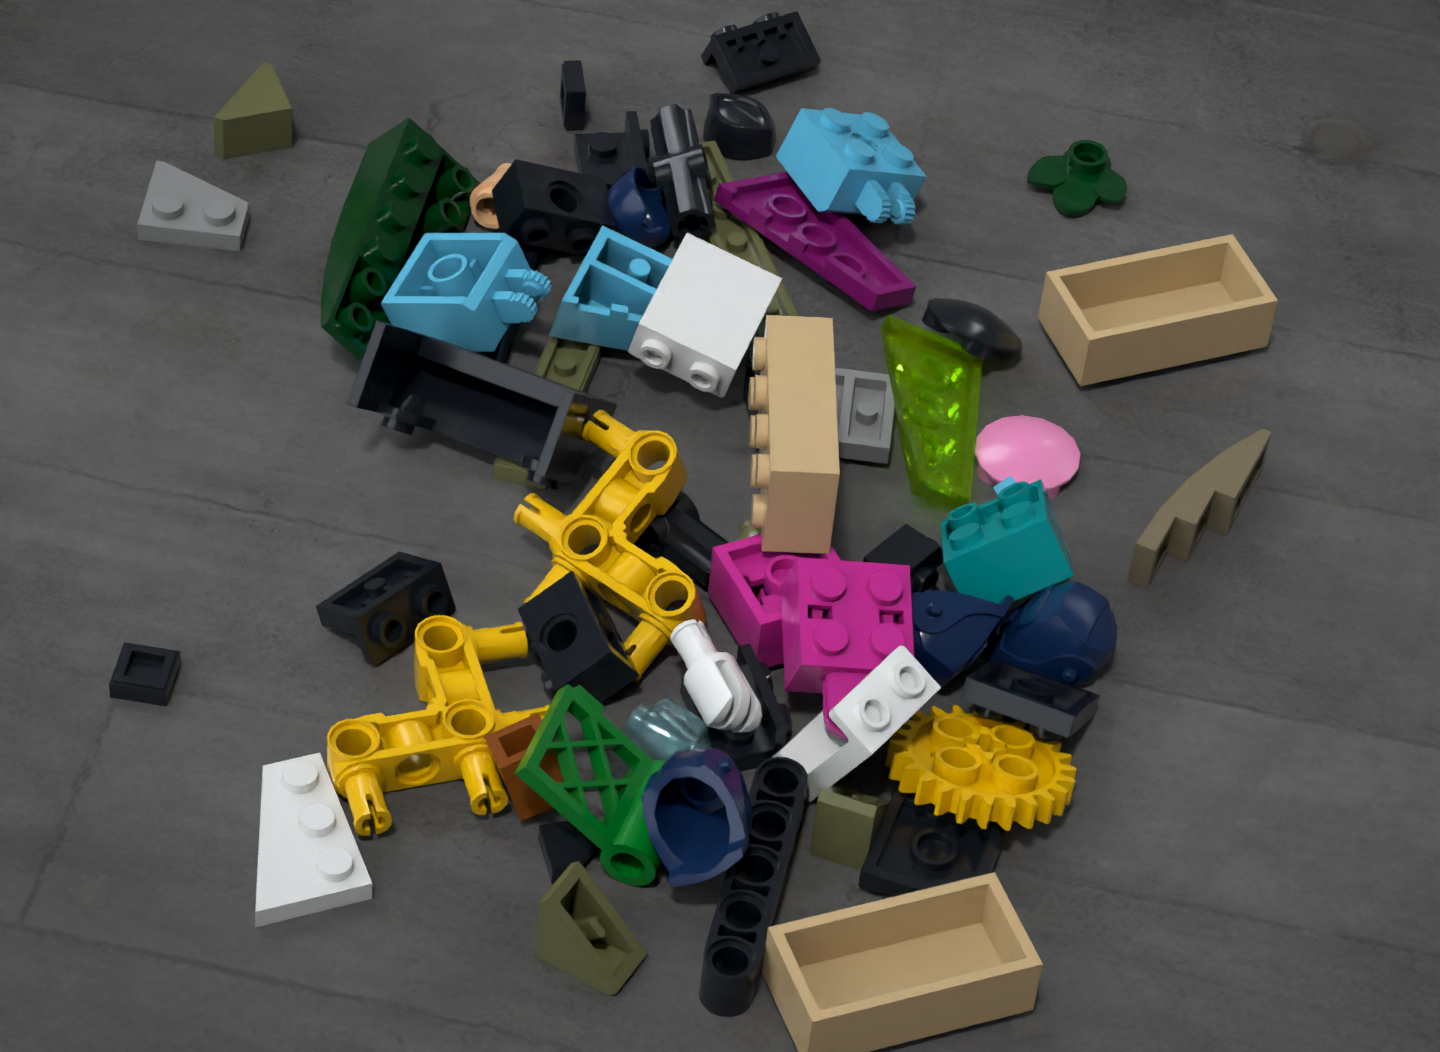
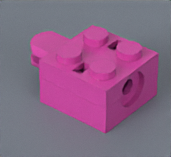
M761 534L713 547L708 595L739 646L751 644L759 663L765 662L768 667L784 663L781 584L797 557L841 560L831 545L829 554L762 551Z
M797 557L781 584L784 689L791 692L822 693L823 718L827 730L838 738L848 740L847 736L830 719L829 711L897 647L904 646L914 656L910 565Z

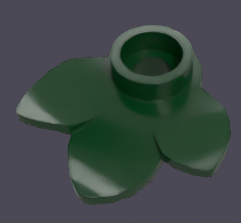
M1092 140L1074 142L1063 156L1042 157L1030 168L1027 175L1028 184L1053 190L1052 200L1055 208L1067 216H1078L1088 213L1093 209L1098 199L1111 204H1120L1127 190L1125 179L1111 169V161L1108 157L1107 149L1102 144Z

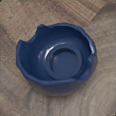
M632 166L618 177L608 190L609 208L613 213L616 226L614 231L646 247L655 248L666 242L672 231L668 212L659 201L661 197L660 189H647L641 185L642 179L646 176V169Z

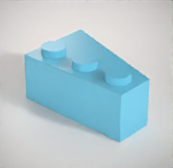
M602 225L561 301L549 336L628 351L638 324L673 259Z

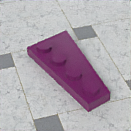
M787 171L720 183L718 185L714 198L715 202L870 311L911 303L917 286L842 213L818 212Z

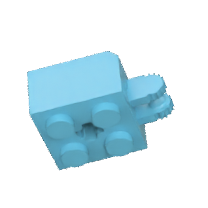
M801 108L776 155L777 160L818 212L867 216V220L874 223H883V221H887V218H891V222L898 225L911 223V220H914V215H916L915 202L913 201L927 178L913 160L912 152L901 145L890 132L888 123L882 117L870 112H864L861 115L842 113L833 108H825L824 110Z
M425 233L383 298L381 305L391 325L425 334L470 351L494 352L510 323H530L534 319L538 310L534 299L539 301V299L543 300L546 298L552 285H550L551 281L543 273L530 269L518 241L506 233Z

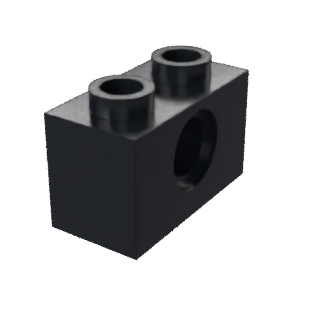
M515 159L492 189L500 233H506L517 240L518 243L586 256L602 225L611 230L616 227L613 213L609 208L605 178Z
M570 571L517 609L527 629L525 633L528 650L539 662L543 663L546 671L541 674V680L553 698L562 687L569 684L574 688L580 684L598 702L602 703L639 677L601 596L575 572Z

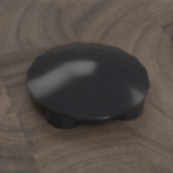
M934 298L927 303V309L922 317V322L935 331L941 333L951 332L962 338L961 348L975 357L988 360L992 352L995 351L1003 356L1014 358L1018 350L1022 348L1021 339L1010 326L982 306L949 298Z

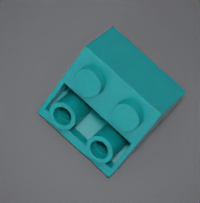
M1041 479L1031 484L1025 481L1011 484L999 492L998 498L979 506L976 503L962 505L951 511L946 520L940 522L943 562L958 593L971 595L998 604L1007 595L1013 597V601H1016L1074 576L1069 549Z

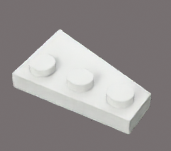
M320 752L263 765L255 927L372 899V881Z

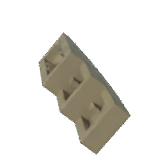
M1260 429L1225 449L1190 476L1159 508L1135 543L1127 582L1148 589L1167 555L1188 562L1206 529L1227 536L1263 470L1272 434L1271 431Z

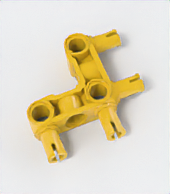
M598 410L594 413L593 419L600 424L596 425L588 420L583 429L582 436L589 444L592 443L616 458L608 470L572 514L568 516L542 500L535 493H530L524 498L525 503L531 506L530 509L519 504L514 513V522L517 525L526 528L549 543V549L552 551L553 558L551 560L552 569L532 594L523 601V605L570 571L575 572L603 599L639 622L638 626L624 642L639 674V677L633 681L638 682L642 678L641 675L665 645L673 646L670 640L671 633L679 624L691 619H696L697 623L699 621H702L703 624L705 623L706 612L693 580L663 556L656 559L634 545L657 515H664L674 503L687 482V471L675 441L670 435L662 431L638 430L635 432L609 416L606 411ZM658 461H667L659 469L648 470L652 464ZM599 544L598 548L592 553L579 555L585 547ZM676 600H686V603L680 609L665 611L670 603Z
M434 615L425 618L415 629L414 678L419 700L426 702V710L385 716L383 713L364 715L354 719L339 721L330 728L327 734V772L335 791L348 799L354 819L355 831L359 835L370 836L371 830L367 819H372L376 834L387 831L391 826L393 820L383 793L463 779L470 798L471 809L475 814L486 815L487 809L483 800L485 798L488 800L492 814L504 809L508 803V796L503 788L484 736L537 713L543 719L550 704L540 708L501 713L499 709L494 707L480 665L519 657L522 659L528 656L527 637L521 621L509 625L473 630L470 625L466 626L453 617Z

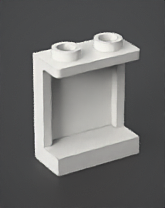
M686 233L638 324L628 352L652 368L662 369L689 382L700 391L710 392L723 398L773 301L782 278Z
M899 646L829 711L830 719L847 736L848 740L838 738L827 730L822 710L773 757H787L797 761L804 767L808 774L805 802L809 804L819 796L820 789L831 787L870 757L941 687L904 646Z

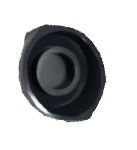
M714 93L710 95V104L704 122L703 140L705 142L716 141L722 156L746 160L767 157L771 155L776 143L775 124L766 107L759 101L738 94Z

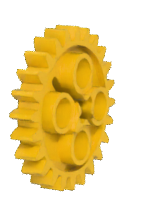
M958 705L952 706L951 713H946L936 706L931 707L930 715L920 711L914 713L912 720L908 719L891 736L885 766L890 767L889 778L900 781L898 790L901 793H916L914 804L924 805L932 803L935 805L934 815L939 816L952 812L956 814L955 819L959 824L964 823L968 818L977 820L981 829H987L989 821L997 822L1005 831H1010L1013 821L1027 829H1032L1034 819L1049 824L1052 814L1062 816L1065 805L1069 806L1077 771L1076 767L1070 765L1072 760L1071 754L1060 752L1062 745L1060 741H1044L1045 738L1026 730L1025 722L1017 720L1010 723L993 720L973 711V714L965 713Z

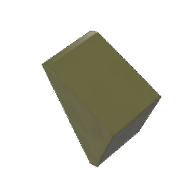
M263 62L215 115V157L229 159L292 147V107L272 64Z
M841 785L820 789L809 855L861 871L890 801Z
M579 861L571 863L538 902L535 957L607 995L616 994L648 954Z

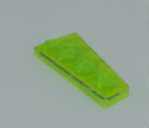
M888 315L880 327L911 492L932 503L954 510L968 504L971 498L983 359L967 353L961 348V344Z

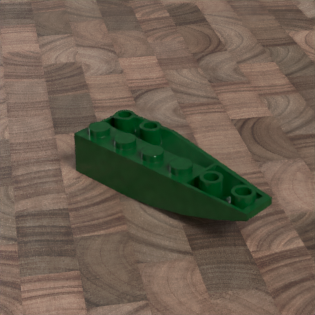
M410 117L368 144L341 210L324 271L321 294V328L358 360L364 357L376 320L391 325L381 302L425 233H462L471 210L470 195L480 184L467 168L460 165L430 134L426 133Z

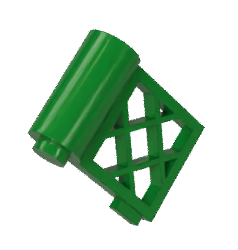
M568 684L559 689L554 696L515 774L601 849V865L611 877L630 886L648 885L655 879L662 861L648 834L643 816L641 797L650 776L659 771L666 760L654 761L602 714L605 707L580 684L574 688ZM567 711L580 722L585 740L570 741L564 720ZM612 750L629 765L624 778L613 779L605 751ZM575 752L589 753L596 780L581 781L574 757ZM545 754L557 755L564 782L557 783L539 767ZM599 791L605 812L602 822L589 812L584 792Z

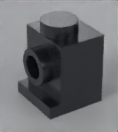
M905 524L864 556L863 562L910 565L911 593L924 592L925 590H933L938 582L939 572L937 568L943 564V550L936 541Z

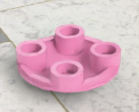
M1024 415L1003 417L986 425L977 436L974 452L978 461L977 475L984 483L997 485L1009 476H1012L1016 483L1025 481L1031 484L1041 479L1050 500L1058 496L1060 486L1068 483L1079 470L1081 455L1075 439L1062 427L1043 418Z

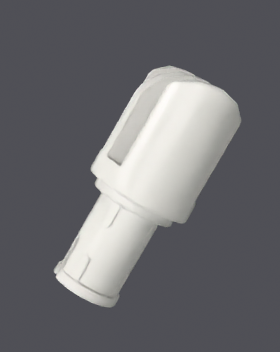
M691 619L679 624L671 633L670 640L686 664L685 666L688 670L684 675L683 684L707 727L725 731L732 730L734 733L751 732L757 728L762 719L761 704L734 656L727 652H718L702 621L697 623L696 619Z

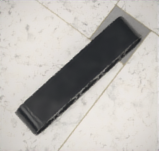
M787 757L766 759L759 764L755 771L749 792L752 806V825L749 831L750 843L743 858L727 869L705 945L699 999L710 1013L721 1017L741 1015L750 1008L754 1000L764 961L768 927L774 926L801 827L808 774L800 763Z

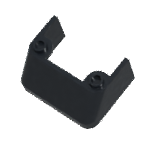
M377 320L347 402L348 405L384 415L381 425L401 433L412 435L415 426L520 463L521 466L530 469L527 476L528 480L558 490L561 481L573 482L596 447L592 443L586 442L582 436L583 429L588 420L599 425L600 423L593 419L594 413L598 410H604L609 416L613 417L617 404L457 345Z

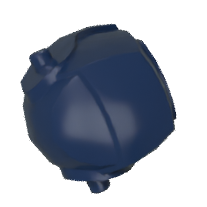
M1077 581L1060 583L1055 586L1051 585L1038 592L1031 599L1028 598L1001 622L990 641L986 660L989 662L993 658H997L1061 682L1077 686L1093 676L1114 656L1117 641V625L1114 614L1110 610L1109 601L1091 587Z
M925 590L924 592L911 593L914 658L941 688L953 679L965 673L987 647L989 637L1000 626L1014 598L1007 595L997 604L971 595L950 591Z
M715 748L689 749L675 752L665 761L659 771L650 776L641 800L643 803V816L650 840L661 861L669 871L667 881L672 887H679L712 879L743 858L750 843L749 831L752 825V806L745 779L737 763L726 752Z

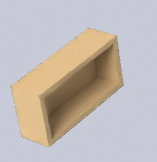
M1230 234L1048 271L1045 275L1038 319L1079 385L1085 386L1267 347L1278 299L1234 235Z
M766 315L764 337H754L753 370L761 371L760 375L750 377L748 409L758 410V414L751 415L749 448L759 449V454H752L750 488H760V494L752 495L751 528H761L762 551L829 554L840 477L833 318Z
M993 872L768 927L762 975L798 1052H870L1033 1010L1043 963L996 873Z

